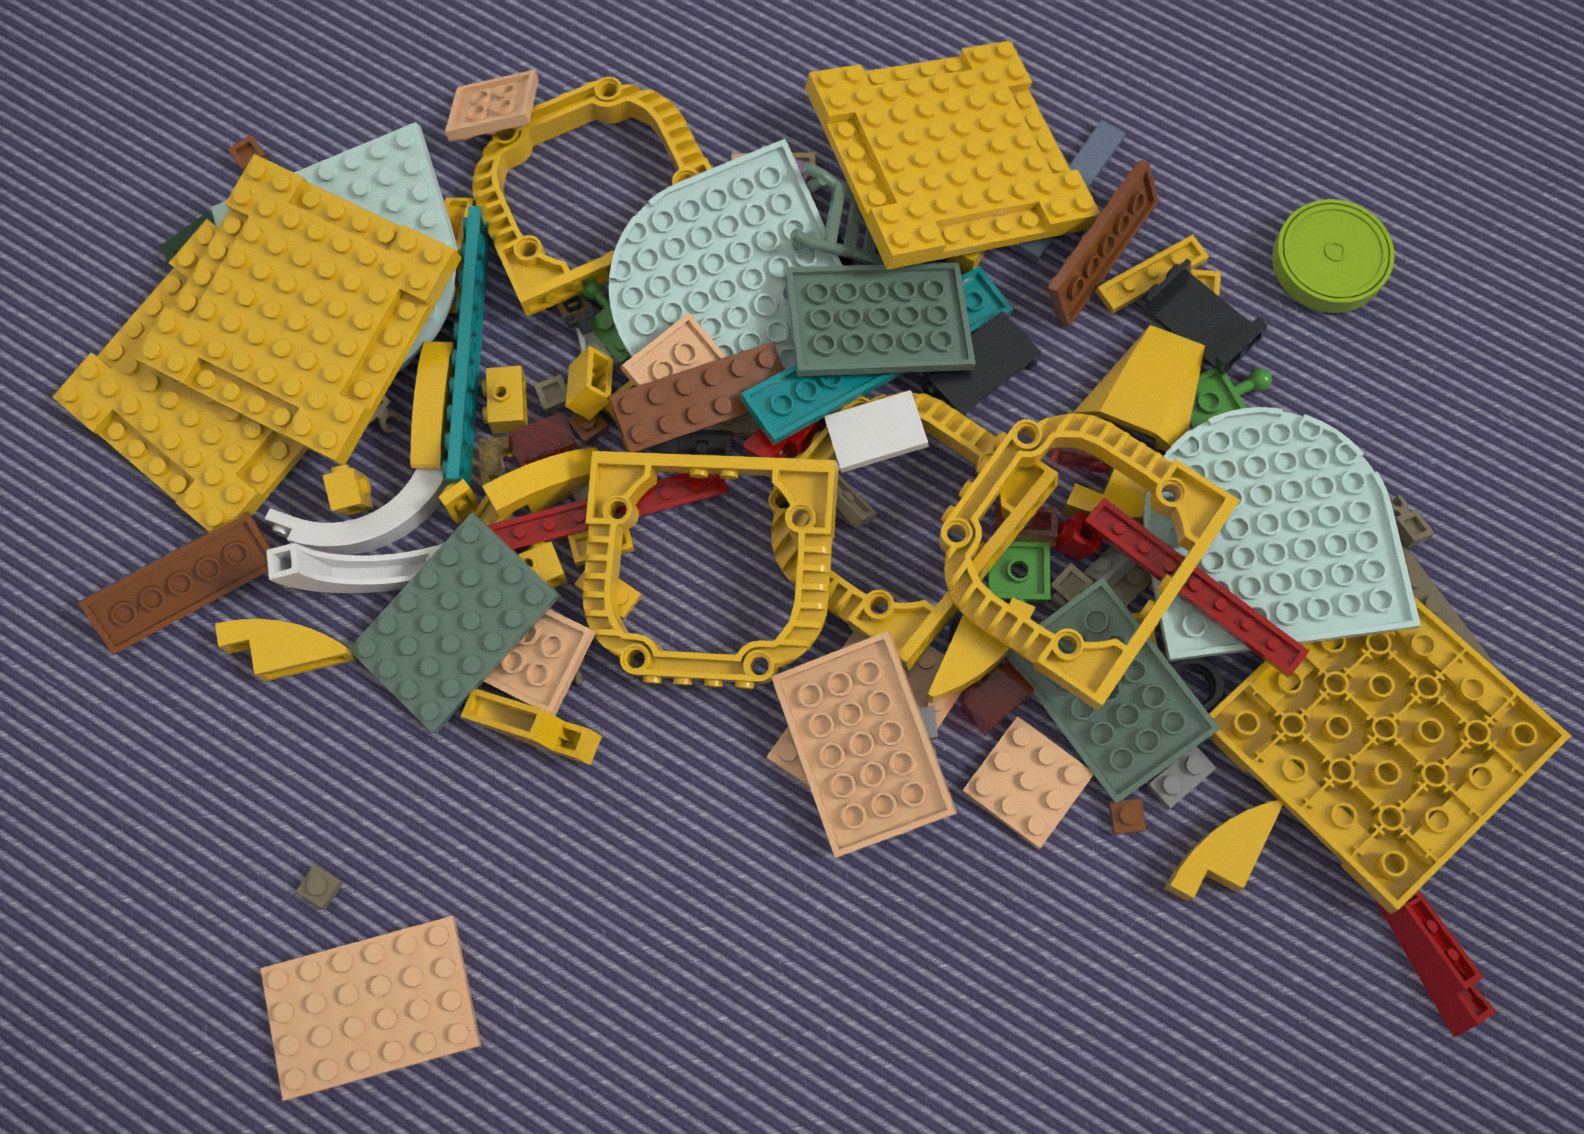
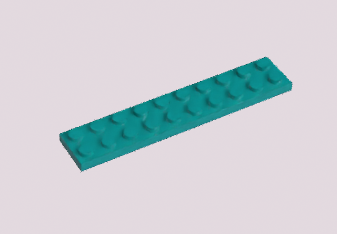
M468 206V217L463 218V233L466 235V243L461 244L460 253L461 260L464 261V267L459 269L458 282L459 286L462 287L461 296L456 298V310L460 316L459 322L454 324V338L457 340V349L452 350V366L455 367V377H450L449 390L450 394L453 395V401L447 407V420L451 422L450 432L445 434V449L448 450V460H444L442 465L443 478L447 479L448 485L454 482L458 483L464 479L470 488L490 234L486 228V222L480 206Z
M980 266L961 276L971 335L1001 311L1007 316L1011 315L1013 307ZM795 364L742 392L740 400L772 445H775L904 373L797 376Z

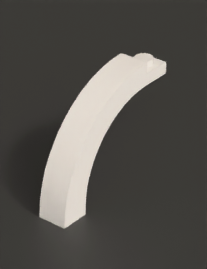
M416 469L407 485L391 501L368 515L349 521L336 523L312 522L271 508L265 520L273 527L272 531L287 538L290 543L296 542L306 548L331 554L353 555L389 545L422 524L440 505L441 501L438 496L448 486V481L443 478L442 469Z
M295 542L267 550L269 580L292 588L328 593H373L402 590L443 544L396 554L355 556L320 552Z

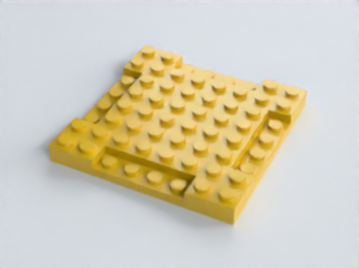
M1011 41L962 48L960 55L957 57L864 71L862 65L859 64L809 72L805 90L887 270L1089 230L1100 213L1078 169L1070 170L1029 91L1033 82Z
M254 154L225 202L229 211L171 310L166 307L163 308L134 359L340 465H345L462 258L454 248L405 225L401 227L307 182L304 177Z
M208 219L203 222L171 259L169 264L174 268L104 349L98 355L91 352L54 394L53 398L172 497L179 507L207 531H211L247 511L252 516L307 452L308 448L134 359L163 308L166 307L171 310L218 230V227Z
M1416 597L1414 599L1421 624L1417 629L1301 644L1309 650V653L1291 676L1287 678L1265 661L1209 713L1220 727V730L1210 736L1209 739L1243 772L1248 770L1270 793L1283 802V805L1343 862L1341 867L1390 914L1398 911L1571 737L1566 730Z

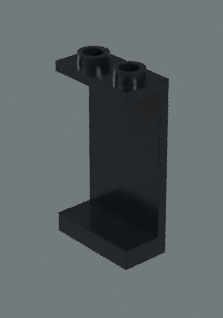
M1186 259L1180 266L1178 264L1174 265L1168 271L1166 279L1161 284H1154L1145 295V311L1171 333L1205 345L1203 360L1223 376L1264 337L1267 323L1259 317L1252 323L1249 322L1190 273L1191 261Z
M1003 311L971 335L976 362L974 369L923 372L921 388L924 394L942 400L948 406L966 416L967 412L1021 369L1026 367L1028 370H1031L1038 364L1041 351Z

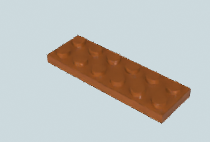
M1139 160L1134 168L1127 173L1119 189L1112 194L1110 201L1103 211L1097 215L1095 222L1088 232L1081 237L1080 243L1072 254L1066 258L1064 265L1057 275L1050 280L1047 289L1060 325L1071 326L1159 202L1149 162Z
M772 341L609 395L607 400L626 451L635 453L749 414V411L740 400L741 393L784 371L775 343Z
M249 511L87 596L80 600L78 604L114 655L268 572L267 550L272 548Z

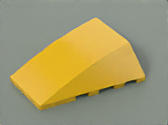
M1150 325L1073 413L1094 415L1103 420L1106 418L1156 438L1155 448L1167 452L1181 436L1189 431L1205 345Z

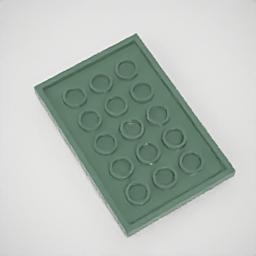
M959 262L922 263L889 270L886 269L885 265L786 267L785 278L797 376L974 369L976 362Z
M471 512L353 643L349 650L431 733L437 734L468 700L474 688L478 689L561 595L486 523Z
M1102 577L1039 625L1054 634L1065 628L1073 629L1082 636L1084 642H1099L1116 638L1126 645L1140 624ZM1150 637L1145 641L1098 711L1034 669V664L1013 650L1006 655L1116 804L1220 730V727ZM1058 642L1059 650L1062 653H1073V647L1069 642Z

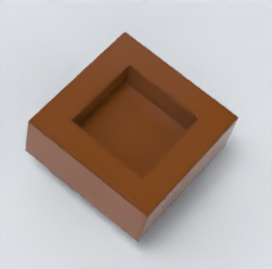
M252 134L228 148L231 156L243 172L254 154L269 160Z
M599 412L591 420L579 414H575L568 419L569 425L585 446L610 430Z
M1142 799L1121 800L1117 804L1114 801L1108 803L1113 835L1147 831Z

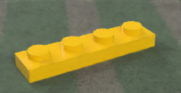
M1191 235L1098 286L1096 293L1109 312L1113 314L1144 297L1154 284H1161L1166 279L1168 271L1174 265L1178 264L1180 266L1186 259H1189L1191 261V271L1206 263L1209 255L1194 235Z

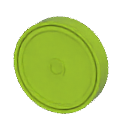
M1324 199L1310 202L1297 209L1288 217L1274 242L1272 264L1279 283L1297 302L1321 312L1342 313L1362 307L1377 295L1392 272L1394 247L1387 229L1370 211L1348 201Z

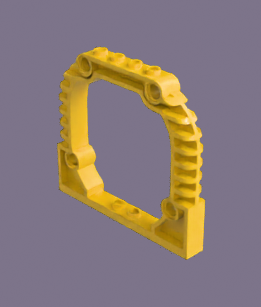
M604 77L594 82H589L585 86L573 91L563 93L554 99L535 105L532 109L530 123L519 129L508 128L492 134L493 140L484 148L482 152L483 157L474 169L473 196L476 206L481 207L486 228L527 317L581 294L584 290L583 284L588 280L596 279L601 284L609 282L614 251H609L604 256L572 270L569 269L566 261L547 256L538 238L521 234L507 205L503 188L508 170L525 162L532 154L533 146L597 119L604 123L614 124L631 117L651 126L662 140L677 170L672 178L673 185L712 169L707 158H704L681 112L669 99L662 97L653 90H640L637 85H621V82L614 77Z
M912 393L926 433H929L977 467L985 456L992 457L997 450L993 445L1000 434L995 437L988 430L980 427L942 400L924 393ZM883 394L871 400L860 396L834 413L893 395L886 396V394ZM827 426L823 431L820 430L813 436L811 445L804 453H799L795 459L836 460L838 464ZM1040 461L1038 464L1030 467H1018L998 495L1002 518L1005 521L987 543L982 542L973 557L972 563L980 581H982L1058 486V472ZM773 486L768 500L774 515L771 528L772 549L781 571L796 586L798 537L792 533L785 521V514L789 507L779 508L781 503L788 500ZM806 513L798 515L795 525L803 527L810 515ZM830 570L828 610L847 623L850 629L863 639L889 631L902 666L908 672L958 611L949 591L936 606H933L926 600L897 603L894 602L893 597L887 591L874 590L869 594H865ZM877 605H885L888 607L887 610L881 614H876L872 612L873 608Z
M1069 413L1054 417L1050 416L1041 420L1038 424L1030 419H1023L1018 421L1008 434L1005 432L1000 434L993 445L997 450L991 458L987 456L983 458L976 469V472L979 473L974 482L968 480L958 495L962 499L956 507L950 505L941 518L944 524L939 536V545L946 553L944 575L947 589L956 607L970 622L1034 664V669L1098 711L1240 500L1177 459L1172 463L1163 457L1162 454L1155 452L1143 442L1130 436L1126 431L1124 432L1116 427L1115 424L1100 419L1097 416ZM1027 435L1033 442L1024 444L1019 441L1018 436ZM1050 448H1077L1090 453L1144 487L1151 493L1150 505L1152 509L1162 516H1170L1176 531L1178 545L1188 551V554L1171 577L1166 574L1156 590L1161 592L1157 600L1154 602L1149 599L1139 615L1144 619L1126 645L1116 638L1107 641L1084 642L1082 636L1073 629L1065 628L1059 630L1056 634L1048 631L995 596L979 580L972 563V559L982 539V528L979 523L1017 468L1038 464ZM1162 492L1172 493L1175 501L1169 502L1165 500ZM956 531L964 539L961 542H953L948 538L947 534ZM1058 642H1069L1073 647V653H1062L1059 650Z
M592 451L586 524L589 525L585 560L583 607L590 629L596 631V639L604 648L620 658V664L626 672L643 677L644 683L661 684L662 678L673 679V684L690 686L692 685V680L704 681V686L723 687V682H735V688L754 689V684L770 683L772 681L771 677L778 674L780 667L794 662L814 644L826 620L839 471L836 460ZM658 472L690 473V476L694 478H707L708 474H720V478L738 479V475L772 476L773 485L785 496L790 504L785 514L786 524L792 533L798 537L795 602L788 624L774 641L760 640L750 642L743 646L736 655L663 651L661 645L653 639L628 632L620 618L617 597L624 530L632 528L637 523L639 510L636 503L650 488L657 484ZM626 506L627 511L624 517L616 519L615 512L617 508ZM803 513L809 514L810 520L804 527L795 525L798 515ZM642 652L645 656V661L641 667L634 668L633 657L637 653ZM760 659H766L769 666L768 670L763 675H756L754 672L755 663Z

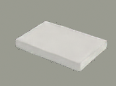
M911 390L824 416L841 473L929 447Z

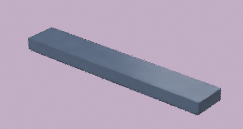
M1101 120L1069 166L1070 170L1078 169L1088 189L1121 144L1126 134ZM1056 236L1014 244V249L1038 262Z

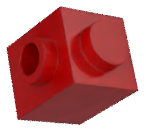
M1078 512L1065 521H1061L1055 532V537L1057 538L1055 550L1081 561L1099 551L1102 537L1083 524L1088 515Z

